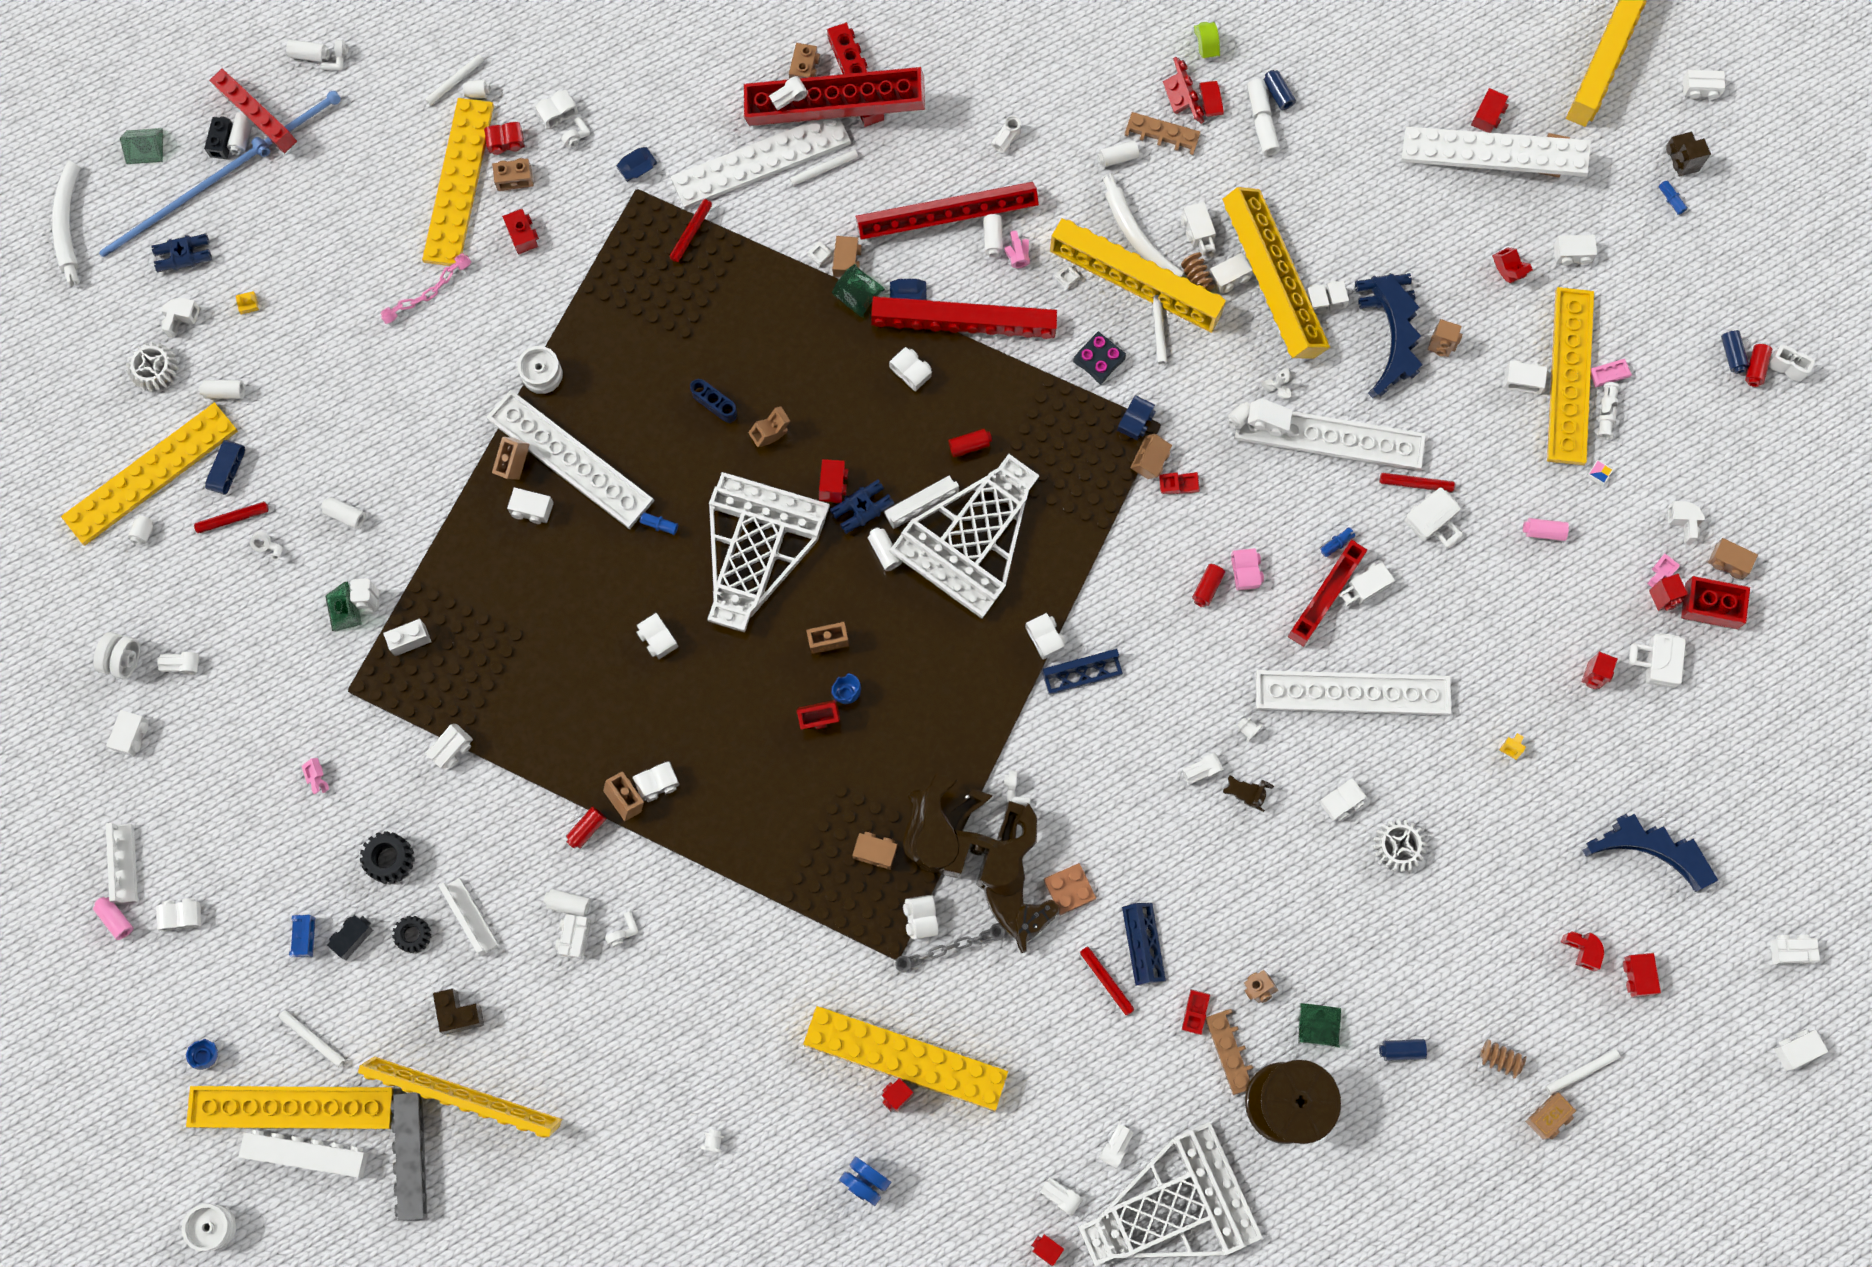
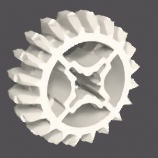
M152 342L151 345L145 343L143 348L138 346L139 350L137 352L132 351L133 356L128 357L130 362L126 363L128 368L126 371L129 379L134 382L135 386L140 387L142 390L148 389L153 391L155 388L160 391V386L167 388V382L173 383L171 377H177L174 371L179 369L176 365L178 360L169 347L161 343L157 345L155 342Z
M1399 819L1395 820V824L1391 820L1388 821L1387 825L1383 824L1381 826L1382 830L1376 831L1379 837L1373 838V841L1378 843L1373 845V849H1379L1375 856L1381 855L1382 857L1379 863L1387 862L1385 865L1386 869L1392 865L1393 872L1398 867L1400 872H1404L1405 867L1408 871H1411L1412 865L1414 867L1419 866L1418 861L1422 862L1424 860L1422 855L1427 852L1421 848L1427 846V842H1421L1425 835L1419 836L1418 834L1421 828L1414 830L1415 824L1411 823L1407 826V820H1404L1402 824ZM1393 831L1404 832L1401 837L1390 836L1388 833ZM1409 837L1414 842L1415 850L1408 843ZM1403 840V846H1401L1402 848L1397 851L1398 843ZM1385 841L1391 847L1390 855L1386 850ZM1399 854H1404L1406 856L1409 855L1412 857L1408 860L1396 859V857Z

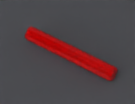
M707 199L702 201L671 252V260L679 262L711 209V201Z
M1381 473L1379 477L1381 484L1428 490L1443 488L1447 492H1453L1455 488V482L1390 473Z
M263 501L194 523V529L197 533H202L269 511L267 503Z
M1088 946L1082 949L1080 955L1126 1016L1134 1011V1007Z

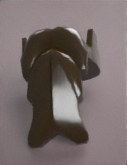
M1229 775V786L1223 789V793L1233 795L1236 799L1244 801V804L1264 812L1265 810L1261 808L1266 798V790L1264 788L1273 789L1274 785L1264 780H1261L1259 784H1249L1245 781L1240 782Z

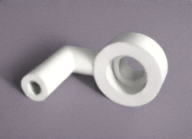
M344 40L335 41L336 63L321 62L322 70L341 71L343 69L345 55H348L349 51L348 44H345Z
M581 117L575 119L581 131L577 132V130L572 129L561 137L566 147H575L579 144L581 138L590 135V131Z
M256 532L250 540V545L255 551L264 552L267 549L273 550L272 559L277 561L280 558L283 547L271 542L268 534Z
M1009 771V774H1005L1004 786H1008L1007 802L1012 801L1021 805L1030 804V798L1015 797L1017 771Z
M631 911L624 913L629 929L615 931L605 937L607 945H612L613 947L620 946L624 943L623 940L638 933V928Z

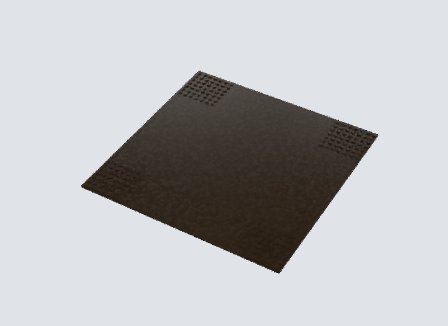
M636 189L545 346L556 354L562 368L563 376L559 386L546 394H537L530 391L523 384L517 395L652 497L654 502L644 513L656 517L662 516L665 520L677 523L678 529L676 534L672 535L662 530L656 531V528L640 523V518L630 529L529 451L527 452L519 480L506 479L493 474L492 470L502 437H509L498 428L350 684L348 692L437 737H440L451 724H457L472 738L470 742L471 747L468 752L580 807L589 810L593 806L603 813L607 820L896 961L898 957L902 956L911 938L906 931L908 917L904 914L903 910L905 899L932 895L941 877L938 872H927L921 869L916 862L905 854L903 838L913 811V803L907 796L915 790H927L936 773L957 779L955 785L941 798V809L944 814L961 801L971 789L983 791L1047 658H1041L1025 625L1027 622L1047 613L1049 617L1052 616L1057 625L1055 627L1057 633L1061 632L1138 475L1130 467L1145 436L1157 435L1161 424L1154 420H1148L1145 425L1148 427L1143 437L1139 436L1138 440H1135L1117 431L1128 408L961 333L946 330H915L913 328L877 327L871 325L873 296H878L709 220H703L679 262H675L670 259V254L694 214ZM905 347L909 350H914L918 355V359L922 362H927L931 367V378L917 391L909 387L889 367V362ZM702 379L730 399L736 406V420L727 423L696 401L690 389L692 381ZM697 388L695 392H702L704 389ZM711 399L710 403H716L718 399ZM781 406L790 420L786 427L788 432L771 444L757 447L748 432L757 421L768 419L773 410ZM727 409L724 413L730 414L733 410ZM981 429L990 432L992 438L990 447L953 457L949 447V439ZM1008 454L1039 475V478L1030 488L1025 502L1006 586L983 618L977 616L903 561L895 569L885 571L868 540L870 531L875 528L885 529L894 545L911 520L893 529L884 511H882L880 517H876L866 523L865 526H859L845 534V530L841 528L840 524L854 516L853 511H848L838 517V519H835V515H832L830 509L839 503L824 502L830 504V508L817 543L754 615L750 617L745 632L708 621V616L714 602L709 502L722 472L819 501L822 459L845 461V468L848 469V479L844 480L843 484H847V497L858 491L860 487L865 488L878 479L884 490L870 497L871 502L876 503L888 494L894 502L893 506L947 476H950L953 482L956 481L958 483L960 492L997 469ZM514 488L551 497L553 506L547 523L541 522V524H536L527 518L516 519L511 516L507 508ZM972 490L944 508L952 514L958 515L976 491ZM992 491L983 492L985 501L995 500ZM980 494L973 503L982 502ZM999 503L1000 512L1010 511L1008 503ZM859 504V508H863L866 511L865 506ZM996 504L986 505L987 514L997 513ZM982 506L973 507L974 516L984 515ZM970 509L967 510L963 517L971 516ZM939 510L919 521L920 524L940 538L953 522ZM715 511V535L732 539L740 517ZM1010 515L1001 516L1003 524L1006 522ZM998 517L988 518L990 527L999 526ZM985 518L975 520L976 529L986 527ZM1015 519L1010 522L996 541V545L1008 554L1016 525ZM972 520L962 521L963 530L973 529ZM755 522L745 525L748 533L758 529ZM959 523L955 526L952 532L960 531ZM773 527L763 530L766 538L776 534ZM742 530L740 537L745 535L744 530ZM992 530V531H991V537H992V539L994 538V536L997 534V532H998L999 530ZM987 531L977 532L979 541L988 540ZM760 532L750 537L754 544L764 540ZM786 532L778 553L796 558L811 539ZM974 533L964 534L965 543L975 542ZM961 535L951 536L952 545L962 544ZM748 538L738 543L741 550L752 546ZM776 539L768 542L771 549H773ZM716 541L718 577L730 544ZM766 544L756 548L760 556L770 551ZM988 544L980 545L981 554L986 549ZM976 546L966 547L968 556L978 555ZM736 547L734 554L740 552L738 547ZM956 548V550L964 555L963 548ZM754 550L744 554L748 562L758 557ZM990 550L979 566L1002 582L1007 559L996 551ZM742 556L732 560L736 568L745 564ZM770 556L763 559L765 566H767ZM780 559L775 561L765 591L790 565V562ZM760 561L750 565L753 573L764 569ZM731 563L728 572L733 570ZM748 567L738 571L741 579L752 575ZM736 573L726 577L729 585L740 581ZM764 573L756 577L759 584L761 583ZM754 578L744 583L748 591L757 587ZM742 584L735 587V589L745 591ZM657 613L678 645V648L661 659H658L656 655L652 657L647 649L649 644L646 640L642 642L636 633L639 631L637 625ZM421 619L426 626L431 642L394 656L389 650L383 633ZM841 622L845 623L849 646L811 654L806 630ZM848 673L857 676L861 684L860 696L851 704L837 702L840 715L839 722L827 724V727L816 729V727L800 729L797 715L799 707L835 700L831 692L837 678L845 677ZM665 762H670L679 782L676 790L668 794L665 792L660 793L657 799L650 802L644 800L641 813L624 821L603 791L605 781L623 772L639 794L633 776ZM970 815L963 821L959 831L964 830ZM869 832L875 834V838L883 840L886 837L895 841L894 843L897 844L898 848L891 870L853 859L852 855L859 833Z

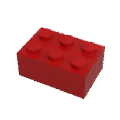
M1692 576L1685 582V589L1688 595L1683 598L1681 619L1737 630L1746 624L1750 587Z

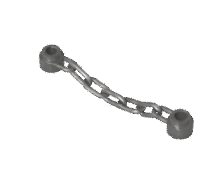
M995 923L990 929L980 932L978 937L971 938L965 936L959 938L952 945L933 947L927 954L922 956L918 954L910 957L900 956L896 959L895 966L899 972L905 973L910 968L920 965L923 959L941 957L947 953V950L953 948L958 950L964 949L979 940L981 942L993 939L1001 940L1005 936L1006 931L999 923ZM995 929L1001 930V934L999 936H996L994 934ZM990 933L991 937L984 939L985 936L983 934ZM969 939L967 940L969 944L958 947L960 943L957 942ZM942 948L941 951H944L933 956L934 953L932 951ZM916 958V961L919 962L911 964L910 959ZM902 961L907 963L906 968L900 967Z

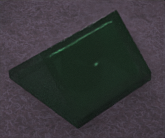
M163 128L126 130L120 137L126 164L163 162Z
M344 581L325 596L332 631L362 625L359 609L350 601V592L352 590L350 589L349 582Z

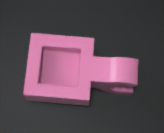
M1664 554L1651 569L1656 574L1647 584L1653 587L1660 579L1672 576L1680 565Z
M311 758L301 766L307 784L312 786L313 794H317L320 791L319 787L323 793L329 790L328 784L321 779L324 775L318 758Z

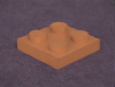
M1080 863L1043 879L1052 900L1059 905L1060 916L1096 900Z

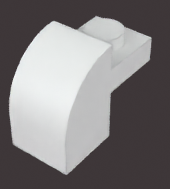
M175 298L164 304L161 312L166 317L161 325L163 332L168 337L175 338L180 322L195 325L200 311L197 303L185 298Z
M1673 501L1667 507L1668 525L1683 526L1684 544H1692L1700 536L1699 525L1705 520L1700 508L1693 503Z

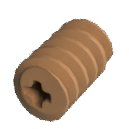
M1194 253L1185 258L1181 266L1184 269L1185 275H1187V279L1191 283L1201 285L1207 291H1211L1215 284L1209 285L1213 279L1207 278L1210 275L1209 271L1204 272L1207 269V265H1202L1205 260L1199 259L1202 253Z
M1487 1039L1479 1057L1482 1058V1065L1490 1061L1491 1069L1498 1065V1072L1505 1068V1075L1512 1071L1513 1079H1515L1521 1073L1527 1056L1522 1058L1521 1053L1514 1055L1512 1049L1507 1051L1505 1046L1499 1048V1044L1496 1042L1491 1045V1040Z

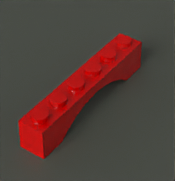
M223 68L209 80L229 102L246 115L284 154L297 143L293 135Z
M1351 539L1331 572L1290 631L1288 638L1302 647L1306 645L1368 549Z

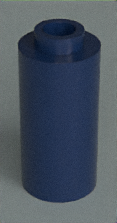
M1278 70L1268 71L1263 80L1280 110L1283 111L1292 107L1296 103V99Z
M1734 330L1721 335L1730 371L1735 372V374L1745 372L1749 367V362L1740 331Z
M1425 1039L1383 1041L1382 1045H1379L1380 1057L1384 1058V1061L1426 1059Z

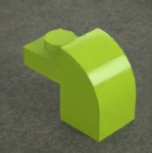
M1201 22L1199 25H1194V33L1198 38V51L1201 57L1220 56V42L1216 23Z

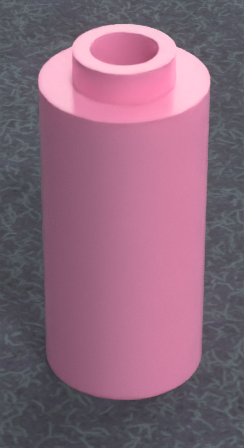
M1528 518L1523 524V533H1526V537L1566 541L1568 536V522Z
M101 897L94 903V912L116 940L125 938L133 931V926L116 904L109 901V897Z

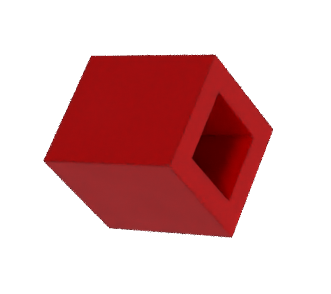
M1045 1234L1042 1237L1038 1235L1031 1245L1034 1247L1032 1252L1052 1267L1064 1251L1063 1247Z

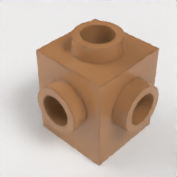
M1265 970L1251 974L1247 981L1244 982L1247 987L1244 990L1250 1000L1254 999L1258 1003L1267 1002L1272 998V994L1279 991Z

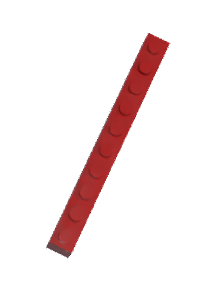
M1032 181L856 215L855 217L858 233L862 240L1039 206L1037 187Z
M873 296L871 325L877 327L913 328L915 330L931 329L933 331L946 330L950 332H968L971 334H1002L1006 336L1016 335L1026 338L1042 337L1043 339L1055 338L1057 310Z

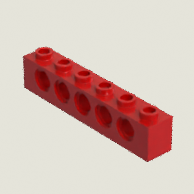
M847 22L828 28L827 37L842 74L867 72V62L865 58H861L860 45L855 43L854 31L852 28L849 29ZM884 114L860 116L864 127L884 121Z

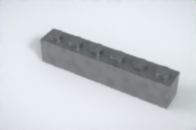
M419 1093L393 1095L394 1100H391V1111L394 1112V1121H392L391 1128L392 1132L395 1133L392 1151L393 1154H396V1162L393 1163V1173L396 1175L397 1183L394 1184V1195L397 1196V1204H395L394 1211L398 1221L427 1218L423 1097Z

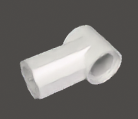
M794 76L787 80L784 87L769 97L776 109L779 110L792 101L802 100L807 96L808 91L800 78Z
M1016 116L1006 118L1004 126L991 143V146L996 151L1005 153L1013 140L1020 135V119ZM1014 125L1016 128L1011 129L1009 126Z
M194 652L160 654L157 662L159 671L195 675L198 672L199 654Z
M1216 753L1209 754L1199 762L1182 769L1184 778L1189 785L1206 777H1214L1224 771Z
M1118 1124L1109 1143H1106L1098 1159L1117 1169L1134 1132Z
M1050 1177L1040 1190L1042 1195L1056 1203L1058 1208L1071 1217L1083 1201L1082 1197L1072 1190L1064 1188Z

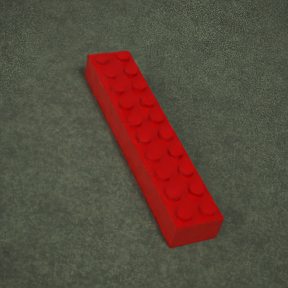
M921 67L800 78L808 91L807 96L800 101H792L779 110L776 109L769 96L784 87L787 80L744 84V119L749 126L925 110V78Z

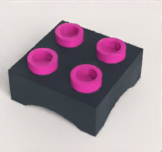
M1098 331L1074 356L1073 363L1088 372L1096 382L1102 385L1108 376L1125 360L1126 353Z

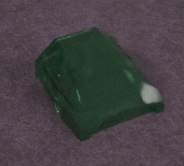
M853 264L837 281L832 294L863 318L864 313L873 302V296L877 297L885 289Z
M1300 1003L1298 1043H1313V1045L1320 1044L1322 1046L1340 1048L1341 1008Z

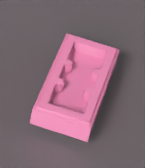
M1625 359L1591 368L1590 373L1595 388L1603 386L1606 382H1616L1630 378L1632 375Z

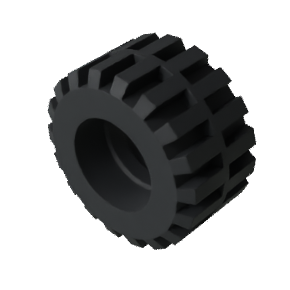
M384 831V834L376 833L375 838L369 837L370 842L363 844L365 849L360 851V854L363 856L360 858V863L363 864L361 867L368 876L383 884H387V882L394 884L395 880L402 881L403 875L406 877L409 875L407 871L408 869L412 870L413 865L411 862H415V857L412 856L414 851L410 847L411 845L404 838L394 832ZM387 848H395L397 852L395 862L390 867L380 868L378 865L380 853Z

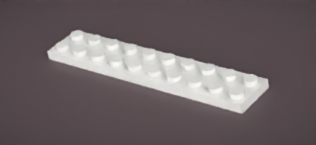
M840 118L813 120L670 177L685 210L702 203L704 199L711 200L850 145L851 141Z
M1406 127L1401 162L1587 176L1591 140Z
M512 390L506 394L486 417L488 421L510 438H516L529 443L528 451L627 528L630 529L654 502L652 497Z
M1292 411L1288 432L1280 436H1273L1268 431L1255 429L1254 426L1246 423L1241 429L1236 428L1234 440L1420 471L1426 434Z
M1256 670V710L1450 715V676Z

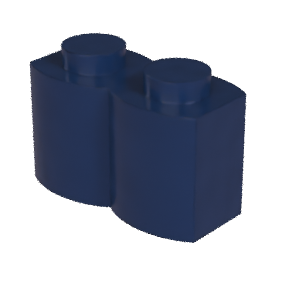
M1135 395L1117 431L1135 440H1138L1139 436L1143 437L1148 428L1145 426L1147 421H1152L1156 414L1154 410L1155 404Z

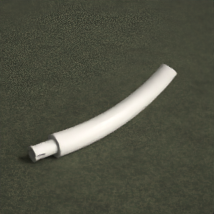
M67 161L57 185L52 212V234L59 268L62 272H65L67 284L75 286L74 281L76 285L80 281L76 272L78 263L70 233V206L75 182L81 168L71 161Z
M1109 173V178L1107 174L1104 175L1102 180L1107 189L1106 199L1118 226L1129 243L1143 259L1153 261L1157 266L1169 269L1175 275L1182 277L1184 271L1167 260L1144 235L1129 209L1122 188L1117 187L1113 174Z

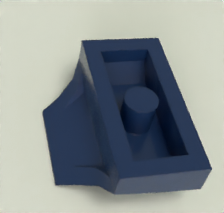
M642 147L624 156L616 166L626 182L653 169L657 161L647 147Z
M896 279L891 281L890 298L927 300L926 281L920 279Z

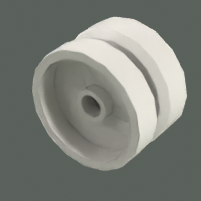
M534 346L523 352L518 360L517 369L525 386L530 391L537 394H546L559 386L563 371L556 354L551 349L544 346Z
M114 632L105 633L95 650V671L106 675L111 674L120 679L130 677L139 661V641L132 637H123Z
M202 1204L194 1207L186 1215L182 1223L184 1241L189 1247L197 1251H217L222 1249L232 1241L236 1232V1221L233 1213L222 1205Z

